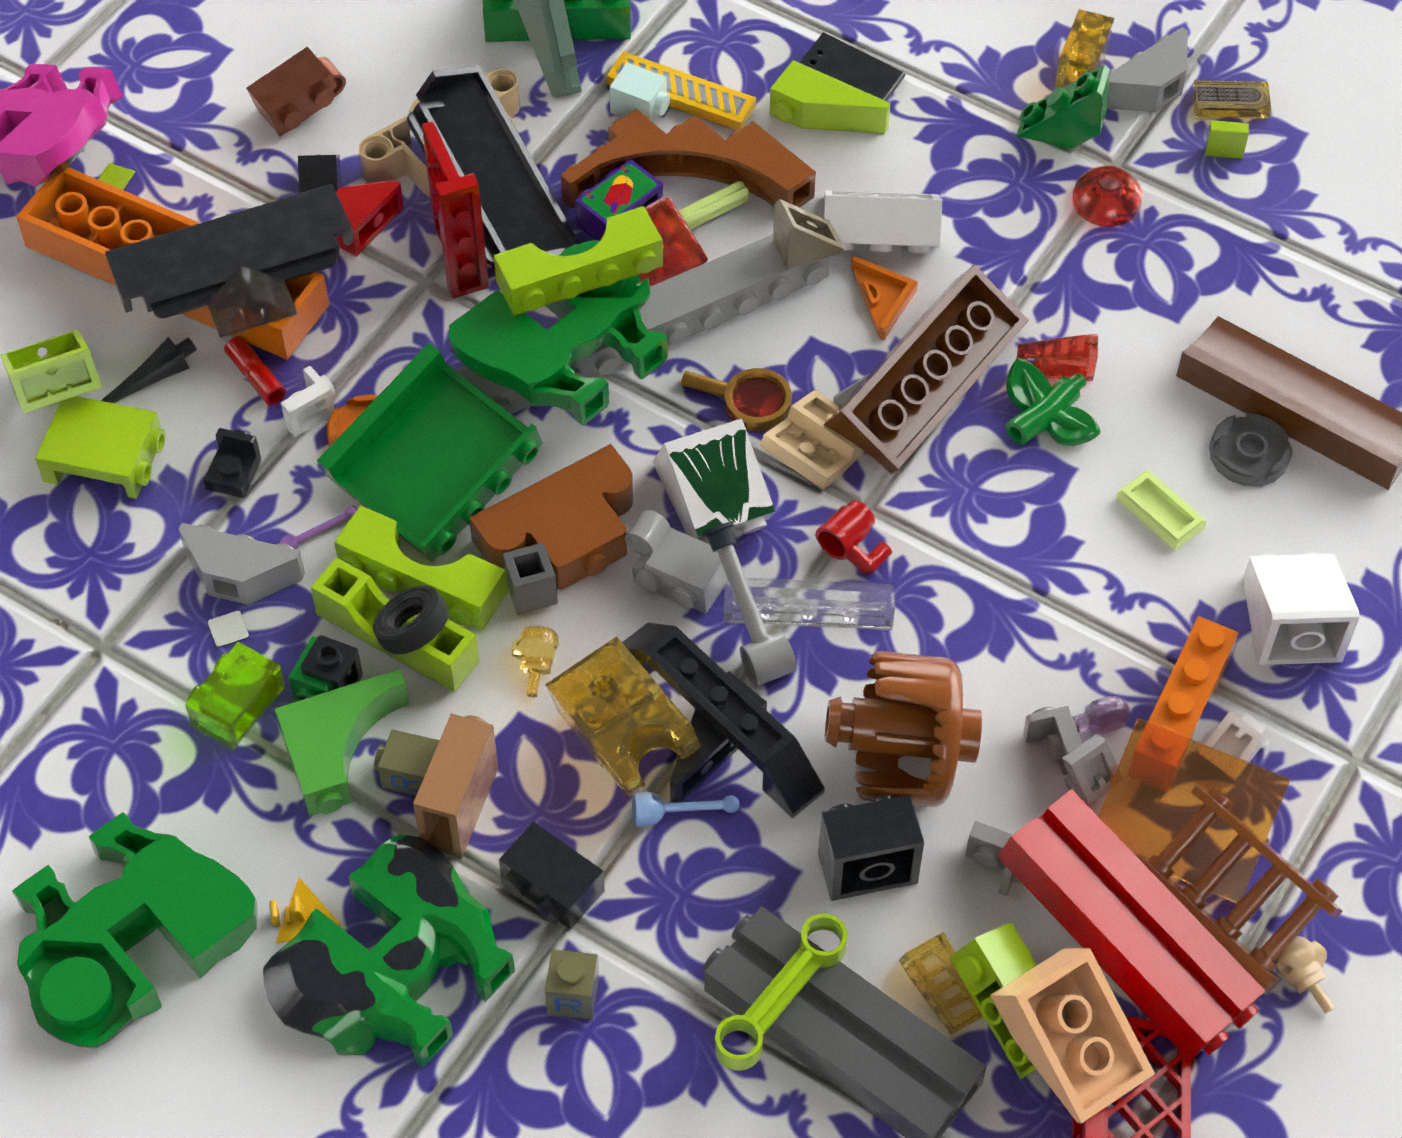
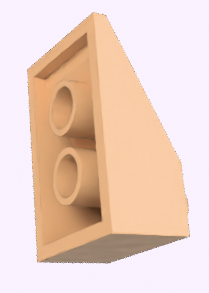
M1064 948L991 994L1012 1038L1077 1123H1083L1155 1075L1090 948Z

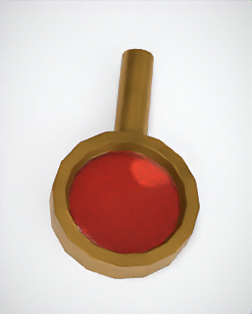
M752 368L743 370L734 375L728 383L689 371L684 372L681 380V386L724 398V408L728 418L731 421L742 419L748 431L762 432L771 430L787 419L792 405V391L789 383L780 374L770 369Z

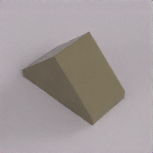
M781 199L774 204L773 242L787 269L834 256L844 250L829 220Z

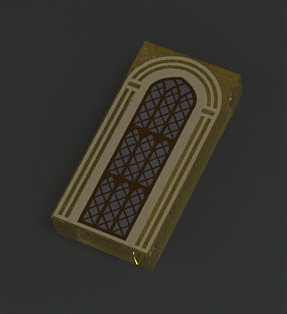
M1194 80L1192 93L1195 117H1270L1271 101L1268 82Z

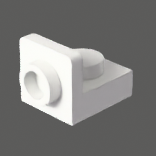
M311 366L303 369L307 388L293 393L288 399L281 402L286 428L294 437L330 418L331 413L335 410L333 397L336 396V392L332 383L325 375L319 376Z
M1229 711L1198 753L1233 780H1236L1259 749H1265L1269 744L1266 736L1262 734L1266 727L1246 712L1240 718L1232 711Z

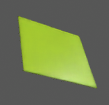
M109 163L98 180L124 190L136 171Z

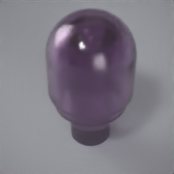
M1108 696L1092 701L1089 705H1086L1084 713L1072 717L1078 733L1090 729L1094 734H1106L1119 730L1128 723L1130 708L1124 699L1118 696Z

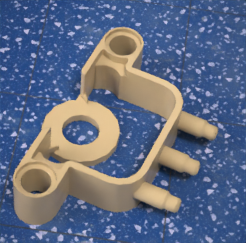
M509 69L493 70L485 75L515 126L512 117L520 110L518 76ZM418 99L412 103L409 113L420 103ZM407 116L361 141L359 156L362 175L366 182L375 183L396 180L406 174L425 195L430 197L427 166L409 148L412 144L411 129L406 120Z

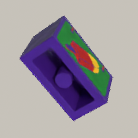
M629 160L620 168L613 169L605 179L593 188L582 192L579 198L575 200L577 226L596 241H600L605 234L608 217L644 206L648 215L652 218L663 210V183L633 160Z

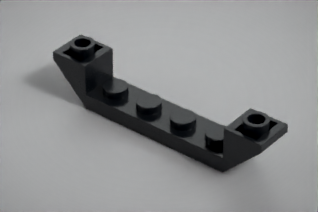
M648 622L616 646V652L644 678L653 671H656L763 772L762 790L792 819L825 793L824 785L796 737L677 626Z

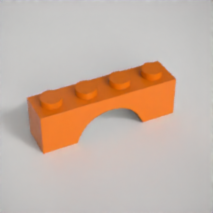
M1197 617L1134 750L1128 772L1129 777L1169 793L1203 711L1213 691H1216L1229 663L1239 632L1203 617Z

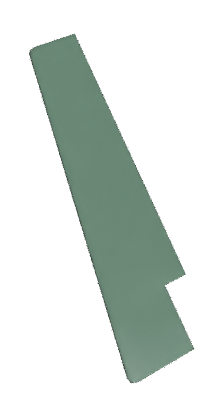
M514 0L551 95L553 97H561L582 92L564 1Z

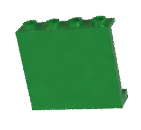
M428 343L317 459V462L330 480L362 506L395 520L399 536L432 563L439 555L446 554L453 547L457 535L467 524L470 525L469 517L483 511L485 505L495 494L500 495L509 487L513 475L523 464L528 465L536 458L543 442L536 426L533 424L529 427L525 426L449 366L441 352Z

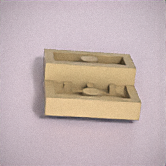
M816 390L793 404L788 418L766 432L760 445L761 448L823 490L839 478L865 452L845 437L823 425L839 406Z

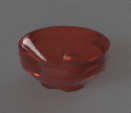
M1101 166L1086 171L1078 178L1073 189L1072 202L1077 213L1086 221L1099 226L1115 227L1126 224L1137 216L1142 204V190L1136 178L1127 171L1116 166ZM1109 177L1116 179L1121 185L1115 189H1108L1103 187L1099 181Z

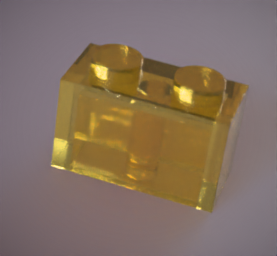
M1081 9L1078 10L1059 59L1054 90L1071 84L1085 72H1092L1103 66L1110 46L1114 24L1113 17Z

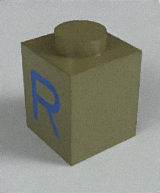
M391 729L386 745H379L374 760V769L379 771L382 788L416 796L440 740Z
M551 950L545 986L547 1015L593 1020L599 983L598 954Z

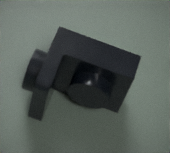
M218 428L215 435L218 450L204 477L206 490L245 498L261 463L257 438L243 430L232 431Z
M323 635L317 637L301 665L303 674L329 683L333 690L360 682L363 676L358 648Z

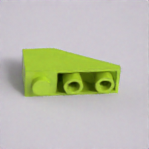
M1009 922L974 938L949 958L1019 1078L1023 1079L1037 1069L1012 1038L991 997V994L1036 966L1035 960L1013 923Z

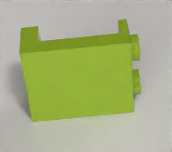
M75 396L60 402L35 460L43 482L59 485L63 474L67 473L122 484L125 487L127 496L137 499L142 485L146 486L149 483L152 473L151 464L155 454L161 453L163 450L165 431L161 429L159 418L155 411Z

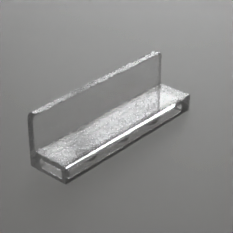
M746 577L763 624L878 630L893 629L895 593H893V586L891 584ZM728 581L724 592V622L745 623Z

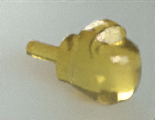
M526 626L520 633L519 639H515L512 642V656L521 660V671L530 673L527 696L531 698L537 697L540 674H550L555 652L559 646L558 634L549 627Z

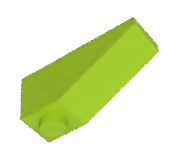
M793 60L770 88L769 114L802 129L885 134L889 127L891 103Z

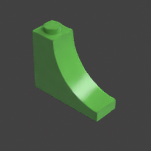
M401 669L275 708L280 732L309 816L319 813H333L343 805L352 803L348 786V774L353 754L359 742L380 719L399 708L409 705L406 682Z

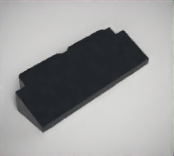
M481 66L432 71L416 93L420 103L409 113L406 120L424 154L422 124L433 121L459 176L474 173L480 189L487 264L491 265L495 272L494 255L529 243L553 255H560L570 246L580 244Z
M333 184L112 249L106 251L105 256L125 313L133 311L131 299L142 296L147 311H153L156 317L164 319L236 297L240 292V284L251 281L253 286L262 289L331 268L337 263V255L339 254V244L335 237L342 236L345 246L353 244V228Z

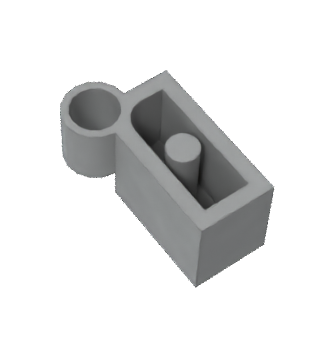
M644 510L625 535L626 544L635 553L640 555L632 567L634 582L645 591L651 593L658 592L673 599L684 608H694L706 614L728 583V578L718 552H713L710 544L671 528L668 521L655 511Z

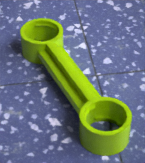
M821 913L807 919L801 930L800 948L744 1015L730 1016L719 1024L715 1033V1053L722 1065L736 1071L753 1067L759 1061L762 1054L763 1035L819 967H831L843 959L846 953L848 933L845 924L838 917ZM817 930H828L838 936L840 944L831 951H819L810 946L807 937ZM743 1031L754 1038L756 1046L749 1053L736 1055L725 1050L722 1046V1041L731 1032Z

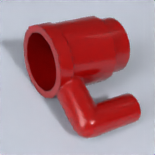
M852 500L846 506L840 507L815 533L817 542L827 554L838 560H849L865 575L874 573L892 554L891 548L884 542H880L868 555L858 547L869 535L870 528L875 524V517L865 504L857 500Z

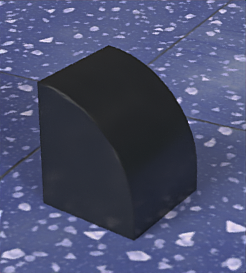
M340 155L298 156L299 194L333 184L335 191H337L341 187Z

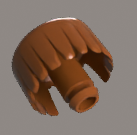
M877 651L871 655L872 657L868 661L871 665H874V668L869 669L867 672L868 678L877 680L873 684L865 685L863 690V697L865 698L854 697L852 703H843L841 696L829 700L825 720V742L835 748L838 742L848 743V750L857 751L855 760L857 765L876 770L855 773V780L860 785H863V787H856V792L862 800L874 801L876 798L884 795L899 797L910 794L914 806L937 807L943 804L950 795L958 761L976 763L982 733L981 710L963 708L962 674L958 665L953 660L943 657ZM904 756L931 758L929 766L931 770L930 775L926 777V780L911 776L898 767V759Z

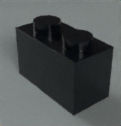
M534 821L499 859L501 883L505 889L517 898L526 897L536 905L537 910L545 919L552 923L559 921L570 930L605 892L604 871Z

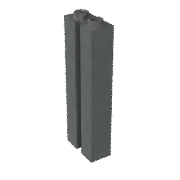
M763 906L752 917L746 915L739 921L731 936L736 941L731 946L727 945L724 950L717 948L713 951L703 967V971H705L704 991L737 1015H744L800 948L801 933ZM807 938L811 947L819 951H825ZM842 962L827 968L819 967L764 1034L905 1138H941L982 1086L987 1067Z

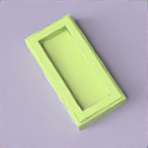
M1148 469L1118 491L1117 500L1175 551L1205 528L1206 520Z

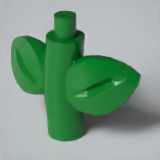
M1017 358L1009 370L1006 388L1010 401L1021 413L1005 424L1009 437L1015 443L1025 445L1031 439L1047 430L1052 439L1058 444L1065 446L1081 445L1095 439L1101 433L1098 423L1084 410L1078 407H1071L1080 398V390L1086 386L1085 378L1081 374L1075 373L1070 378L1061 377L1051 386L1039 368L1027 360Z

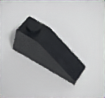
M730 671L727 672L732 679L767 710V701ZM696 709L670 778V801L672 803H681L738 750Z

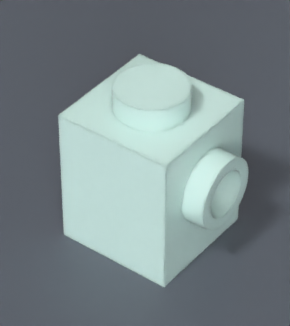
M630 63L624 65L609 87L610 113L620 117H625L637 109L654 123L659 115L665 114L670 103V95L667 94V77Z

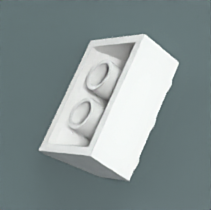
M824 190L823 218L830 221L844 250H853L854 243L869 244L870 251L879 252L892 251V245H907L908 252L931 253V246L940 247L942 199L938 194Z

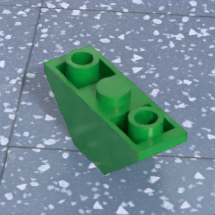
M1104 64L1092 72H1085L1071 84L1063 88H1056L1049 96L1037 103L1032 102L1028 104L1020 114L1021 121L1016 136L1075 148L1099 135L1108 108L1110 69Z

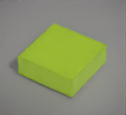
M1211 120L1205 144V156L1243 159L1249 135V123Z

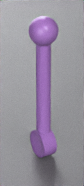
M348 506L343 514L296 537L286 535L280 540V543L287 544L297 550L298 544L347 520L349 521L358 507Z

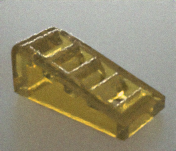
M944 932L906 952L899 959V962L950 1035H953L983 1018V1015L949 958L956 952ZM936 956L940 963L926 970L922 962ZM946 970L950 978L935 985L932 978ZM957 985L961 993L945 1001L941 993ZM968 1000L972 1008L954 1017L950 1009Z

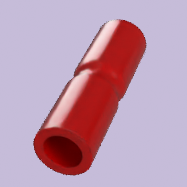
M242 336L231 338L225 344L224 352L239 371L247 377L251 386L269 406L282 401L286 395V389L267 366L263 365L260 357Z

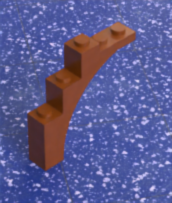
M637 109L625 117L617 119L608 127L609 143L599 146L591 155L579 163L569 166L560 175L562 201L570 208L576 206L575 200L579 198L582 192L593 188L605 179L613 169L620 168L629 160H633L653 177H697L728 185L742 181L750 193L765 200L772 206L781 199L800 208L814 198L816 171L754 121L741 130L734 131L726 140L695 115L682 124L675 125L666 134Z

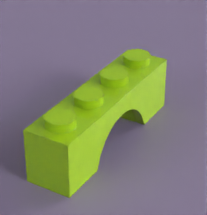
M642 206L608 217L603 238L596 246L581 254L571 256L553 255L529 243L494 255L496 282L513 316L527 311H535L542 306L563 299L574 298L581 293L602 286H609L617 281L641 273H648L662 267L663 240L645 207Z
M361 505L334 541L337 558L370 575L373 581L388 592L395 593L397 591L401 593L416 586H429L436 589L449 609L448 615L455 622L464 626L472 625L484 630L508 594L506 570L474 555L467 554L456 562L442 566H427L410 560L399 549L400 541L397 522Z
M337 557L311 586L316 615L454 693L480 662L476 634L449 619L441 632L420 649L398 655L387 652L377 641L373 632V624L381 608L390 600L379 590L370 575ZM411 617L402 626L409 624L416 617Z

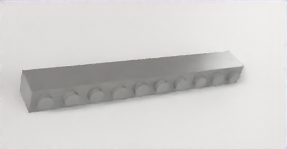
M772 234L651 286V296L639 312L648 331L662 332L668 337V346L676 345L706 329H714L722 322L739 315L748 314L761 305L773 300L783 299L789 293L807 285L819 283L829 275L830 257L787 269L773 242ZM601 345L588 358L571 364L570 367L575 371L576 375L592 378L608 375L617 368L628 364V362L624 361L615 349ZM466 366L457 369L459 374L510 414L529 406H535L516 391L486 380Z

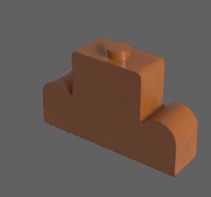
M609 444L469 517L472 542L487 562L503 569V553L544 543L556 575V586L559 590H563L588 576H596L603 572L608 565L627 555V544L625 542L627 528L618 516L624 515L633 505V473L612 444Z

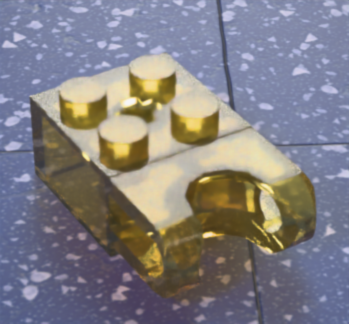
M617 636L545 684L560 716L628 797L646 785L639 774L638 767L640 760L649 751L657 748H669L683 759L701 748L692 725Z

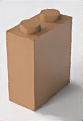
M451 713L413 802L419 837L431 843L441 852L463 858L499 769L494 727L482 718L473 715L463 717Z

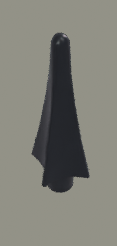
M168 336L147 360L101 401L115 403L155 382L190 369L185 358L197 351L196 346L189 337L175 345Z

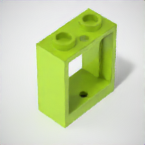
M78 329L0 354L12 390L23 414L102 387L90 350ZM39 348H46V355H38Z

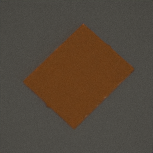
M1137 718L1117 771L1110 778L1111 786L1098 817L1134 854L1138 853L1150 859L1153 854L1159 856L1204 805L1191 792L1193 788L1198 785L1209 792L1214 786L1234 803L1230 811L1268 844L1269 838L1267 836L1290 778ZM1218 816L1172 867L1174 870L1172 877L1193 885L1238 833ZM1252 846L1211 893L1238 904L1244 896L1260 853Z

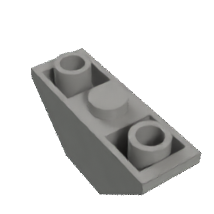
M1182 27L1171 35H1165L1152 47L1144 52L1136 53L1128 62L1117 69H1111L1109 75L1108 108L1156 112L1181 96L1187 72L1188 31Z
M181 523L179 527L184 551L209 596L249 605L296 584L304 578L305 571L301 552L287 544L278 543L274 545L255 540L245 534L232 535L216 531L207 525L195 526Z

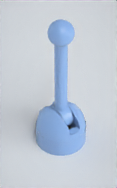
M638 791L632 794V813L635 827H649L657 824L665 812L724 809L728 813H734L739 808V800L732 795L717 801L664 803L661 797L653 792Z

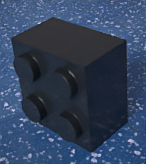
M910 794L899 797L884 795L876 798L873 802L854 806L848 803L839 804L828 811L822 812L818 855L831 901L918 884L924 839Z

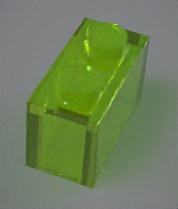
M237 642L229 653H224L219 657L213 672L204 683L197 685L190 692L185 706L191 726L234 750L285 688L281 667L278 663Z

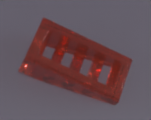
M1085 334L1018 344L1015 360L1017 358L1027 360V358L1035 359L1029 362L1039 368L1046 378H1070L1075 373H1079L1086 381H1093L1098 359V334Z

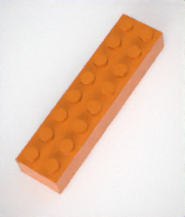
M69 167L50 181L45 182L16 216L25 247L115 285L105 256L106 251L200 223ZM315 272L262 289L253 286L251 281L240 284V292L236 297L181 314L233 337L242 336L247 343L288 360L328 308L329 299L324 275Z

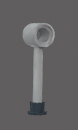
M730 521L708 529L701 534L702 537L708 538L712 551L718 552L751 637V643L740 647V657L750 682L756 687L795 672L797 666L792 647L784 633L780 631L769 636L767 634L733 546L737 542L731 529L734 526V522Z

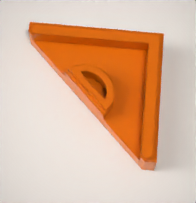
M853 255L851 258V270L880 339L885 340L916 293L918 282Z

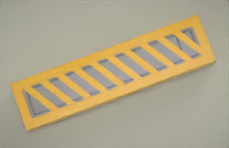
M624 51L607 74V85L609 86L626 63L667 77V94L670 95L669 107L735 130H741L756 108V97Z

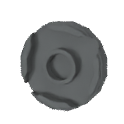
M1247 413L1246 417L1238 418L1234 415L1227 417L1216 426L1209 445L1210 459L1216 470L1229 481L1243 486H1263L1275 482L1285 474L1292 457V445L1290 447L1289 436L1285 429L1273 419L1252 413Z

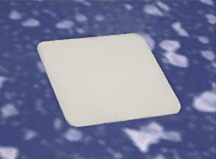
M240 611L208 621L215 644L218 647L249 636Z

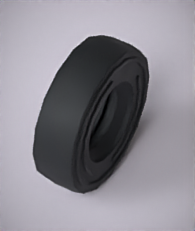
M416 586L401 592L381 608L374 619L373 632L377 641L387 652L394 655L407 654L420 649L441 632L448 620L449 609L436 589L429 586ZM419 614L412 622L402 626L408 619Z

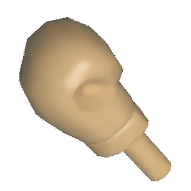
M1297 936L1275 960L1277 964L1275 968L1285 981L1292 987L1295 986L1299 994L1309 990L1323 1012L1327 1014L1335 1009V1007L1318 984L1327 977L1324 971L1321 970L1327 959V951L1318 942H1310L1304 937Z

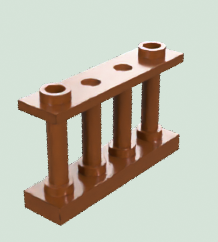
M1196 785L1191 792L1204 805L1159 856L1153 854L1149 859L1138 853L1135 855L1263 987L1265 992L1270 993L1282 980L1273 972V969L1277 966L1275 960L1322 908L1329 915L1338 917L1343 912L1334 903L1339 896L1319 878L1311 883L1230 811L1234 803L1220 790L1213 786L1208 792L1206 789ZM1219 816L1238 835L1192 887L1187 884L1182 889L1170 878L1174 873L1172 867ZM1253 846L1273 865L1226 918L1221 915L1216 920L1204 909L1208 904L1206 898ZM1288 877L1308 896L1261 948L1256 946L1250 951L1238 940L1243 934L1240 929Z

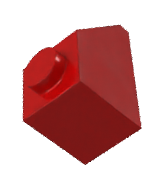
M389 180L340 187L336 191L353 228V244L345 246L342 236H338L335 238L339 247L357 257L404 209L400 182Z

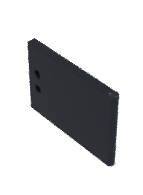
M824 32L799 62L885 101L890 98L906 76L903 71Z

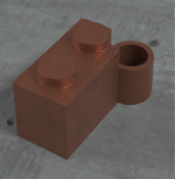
M307 46L246 87L259 113L281 137L291 129L298 127L301 122L322 108L330 105L334 97L344 89L346 78L327 57L317 58Z

